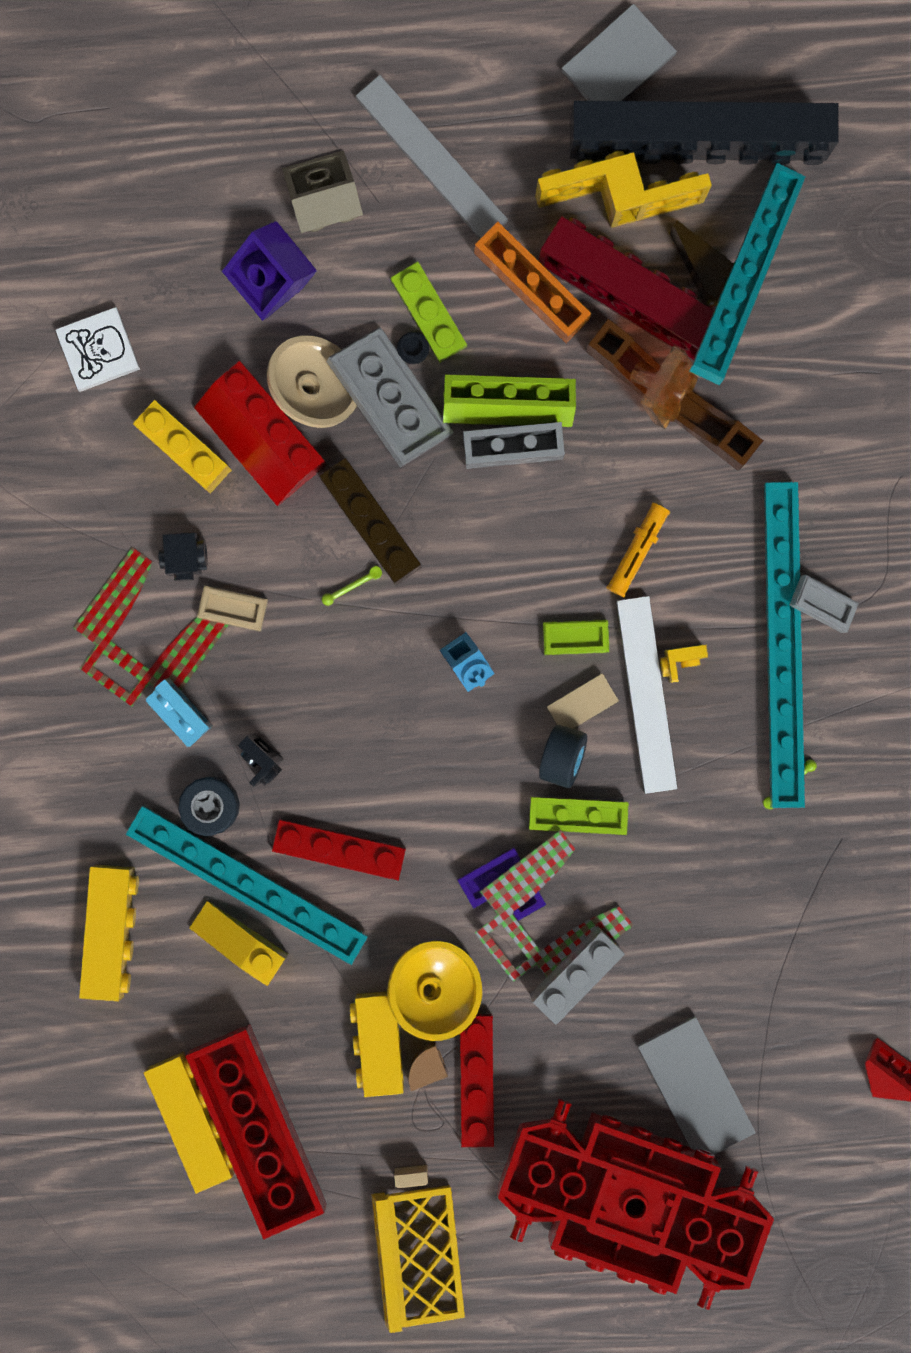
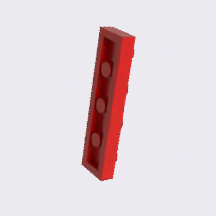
M280 819L272 852L399 881L406 848Z
M477 1014L472 1023L460 1033L461 1148L494 1147L493 1015Z

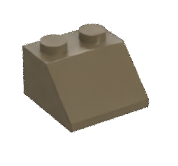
M344 150L282 168L301 233L319 231L324 226L338 222H350L355 217L363 215L355 182Z

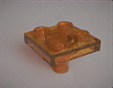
M674 345L659 371L639 362L635 366L639 372L633 370L630 377L632 382L648 388L640 404L653 423L664 429L667 428L670 421L673 422L678 417L682 400L686 393L692 392L698 379L696 374L689 371L692 362L685 350Z

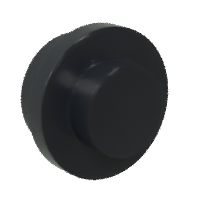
M408 332L399 339L397 352L405 363L416 365L427 358L429 343L421 333Z

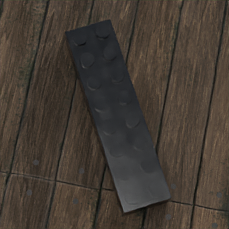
M574 101L570 117V159H577V162L592 160L594 163L596 159H605L609 154L624 151L625 155L634 152L635 159H642V163L645 164L660 163L661 159L674 160L676 164H690L693 160H706V163L716 165L723 164L726 160H739V164L752 165L758 163V160H771V164L774 165L776 163L786 165L791 161H803L805 165H819L828 159L839 142V103Z

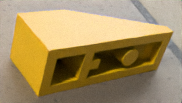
M209 901L206 902L189 928L236 966L266 986L269 985L289 955Z

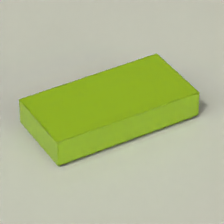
M608 620L544 622V655L609 653Z

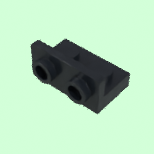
M256 733L246 736L238 745L243 750L240 755L247 763L254 768L257 765L262 768L249 782L253 787L261 783L264 786L267 785L282 771L278 765L284 759Z

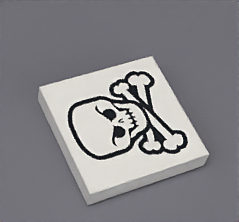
M116 307L56 329L79 392L140 370Z

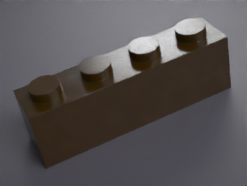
M346 458L319 476L324 486L395 586L422 568L421 563Z

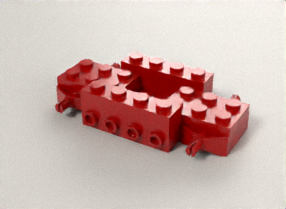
M558 1099L554 1115L550 1119L524 1122L519 1125L497 1190L498 1199L515 1215L516 1221L509 1236L511 1239L516 1240L517 1237L518 1242H523L528 1224L531 1225L532 1222H552L548 1238L550 1249L555 1250L554 1254L568 1261H572L573 1257L585 1261V1265L588 1268L598 1272H604V1269L616 1272V1276L619 1279L628 1283H635L636 1280L648 1284L647 1287L650 1290L666 1295L667 1291L677 1294L687 1266L703 1282V1289L697 1305L701 1308L705 1307L706 1310H710L716 1292L719 1293L720 1290L750 1289L774 1221L771 1213L756 1198L755 1192L752 1190L759 1173L757 1169L745 1166L740 1184L714 1189L721 1170L714 1154L696 1148V1150L691 1149L675 1139L669 1137L662 1138L642 1127H632L621 1123L620 1120L608 1115L601 1116L593 1112L580 1142L566 1126L565 1120L572 1103L564 1102L563 1099ZM638 1198L644 1202L645 1206L640 1214L631 1215L627 1212L626 1205L631 1199Z

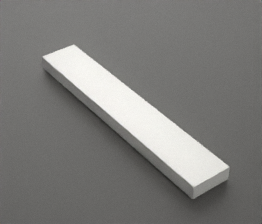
M647 596L616 601L644 793L677 789L650 598Z

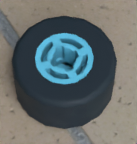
M559 724L555 725L549 735L542 755L539 778L570 788L577 778L584 758L587 734Z

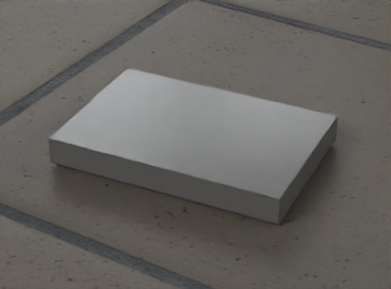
M633 4L564 65L561 72L588 101H625L671 60L677 51Z

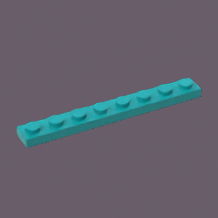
M776 163L691 365L690 372L719 386L724 380L806 176L779 163Z
M146 806L141 807L126 833L127 836L350 965L353 964L368 938L367 934Z

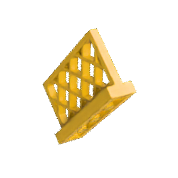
M447 1185L387 1195L384 1192L371 1194L384 1320L389 1333L401 1332L404 1327L465 1318L451 1186ZM444 1195L445 1207L438 1217H435L424 1208L431 1197ZM423 1198L420 1203H418V1202H416V1201L414 1200V1199ZM408 1200L416 1206L405 1222L395 1215L394 1202ZM421 1211L434 1220L423 1236L410 1227ZM445 1216L447 1218V1225L442 1222ZM396 1222L402 1225L398 1232ZM438 1225L448 1231L449 1236L441 1250L428 1241V1238ZM406 1230L419 1239V1242L409 1255L402 1251L398 1244V1240ZM424 1244L437 1253L427 1268H424L413 1259ZM449 1248L451 1258L445 1254ZM400 1255L405 1258L402 1264L400 1263ZM442 1257L452 1265V1272L445 1282H442L431 1273ZM409 1263H412L423 1272L413 1287H410L402 1280V1273ZM427 1277H430L441 1286L430 1301L417 1292ZM452 1281L454 1283V1290L449 1287ZM403 1287L409 1291L405 1297ZM445 1291H448L455 1297L456 1310L442 1312L435 1306ZM413 1295L426 1304V1307L419 1316L406 1318L405 1306ZM431 1309L436 1312V1313L428 1314Z

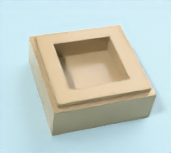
M428 1166L395 1168V1187L404 1188L427 1185L429 1177Z

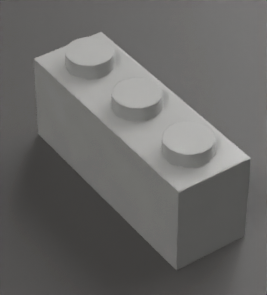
M562 422L463 431L466 469L563 460L565 455Z
M597 926L530 994L532 1003L557 1025L625 953Z

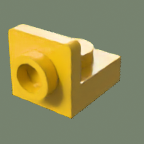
M707 645L665 650V657L660 658L662 676L668 677L669 683L679 682L676 662H681V668L701 665L700 659L708 658Z

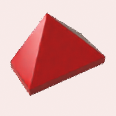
M875 1039L865 1061L872 1097L911 1102V1063L880 1039Z

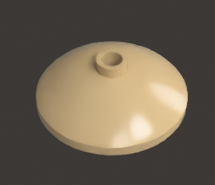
M315 336L290 338L275 350L267 366L268 388L276 404L290 418L310 427L326 428L338 425L346 420L357 406L326 362L330 356L342 350L332 342ZM303 388L307 389L310 394L306 393Z

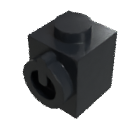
M195 532L162 535L163 549L158 551L160 569H165L166 575L174 576V581L194 580V574H202V570H207L208 553L205 539H199V535Z

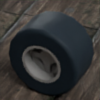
M205 777L194 780L185 787L179 798L178 810L182 822L189 830L198 835L212 836L224 832L233 825L239 814L240 802L237 792L230 783L217 777Z

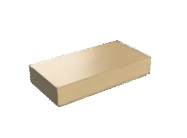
M204 586L197 618L261 632L268 599Z
M602 673L548 705L547 709L556 724L574 729L619 702Z

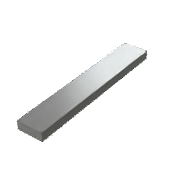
M381 75L356 95V100L479 239L497 222L502 226L508 222L506 216Z

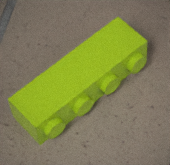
M445 375L443 423L525 426L562 422V427L573 426L576 410V379Z

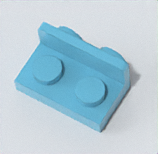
M170 678L164 679L155 687L156 690L146 698L149 706L187 747L192 746L213 727Z

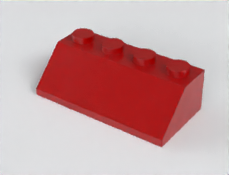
M238 361L219 377L194 407L277 507L326 466L324 459L241 361Z

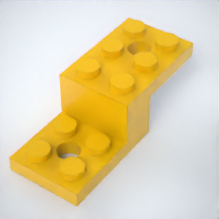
M618 151L607 155L604 161L593 163L592 160H585L575 164L574 169L561 172V169H552L543 173L542 178H538L535 197L538 208L601 191L609 224L613 228L704 203L712 184L708 173L699 175L698 172H691L679 177L680 181L667 184L666 180H662L648 185V190H644L634 152L625 155L624 151Z

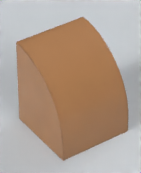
M436 1041L422 1047L414 1056L409 1071L411 1091L448 1077V1070Z

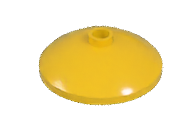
M441 941L423 942L408 949L395 963L388 981V1002L395 1020L409 1034L429 1041L447 1040L463 1032L472 1023L479 1011L482 1000L480 973L471 957L461 948ZM427 984H429L432 989L431 994L429 996H426L424 994V987Z

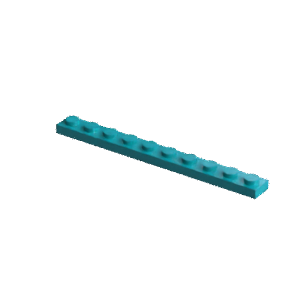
M773 482L764 484L770 808H805L801 611L790 606L800 580L798 482Z

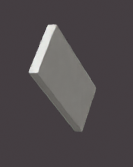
M378 327L327 359L326 362L400 468L454 433L448 423H443V416L405 361L401 359L396 348L381 327Z
M695 1015L637 1045L691 1149L696 1150V1148L715 1155L756 1133Z

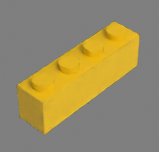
M94 865L90 867L80 999L119 1002L124 997V993H129L131 974L126 973L127 960H132L134 947L133 941H129V929L134 928L136 922V908H131L132 895H137L139 887V876H134L133 867Z
M183 1051L149 1066L143 1073L193 1189L197 1194L231 1179L235 1172Z

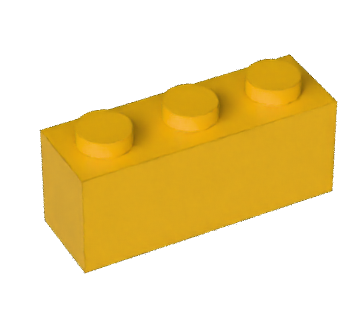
M156 400L133 423L137 429L210 494L232 471L224 461Z
M387 991L357 994L355 1003H350L351 1023H357L358 1036H353L354 1056L360 1055L361 1068L356 1069L357 1088H363L364 1097L403 1094L404 1079L399 1025L391 1012Z

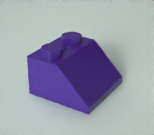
M277 221L252 231L222 270V273L262 321L298 294L317 272L316 268Z

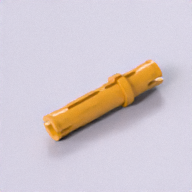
M652 502L640 528H635L633 532L635 537L606 589L623 598L625 597V593L652 544L656 545L659 539L656 536L670 514L668 509Z

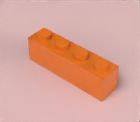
M499 222L475 244L474 254L566 344L589 321L591 312Z

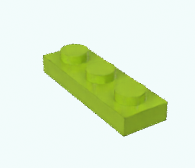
M419 262L390 278L421 333L427 339L439 363L467 348V343Z
M530 797L529 830H561L562 832L627 835L629 802Z

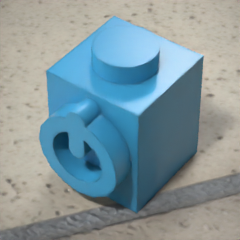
M467 632L439 650L467 692L477 686H484L485 681L495 674Z

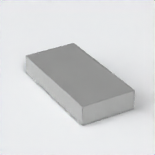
M808 575L800 577L790 606L840 633H847L859 603Z

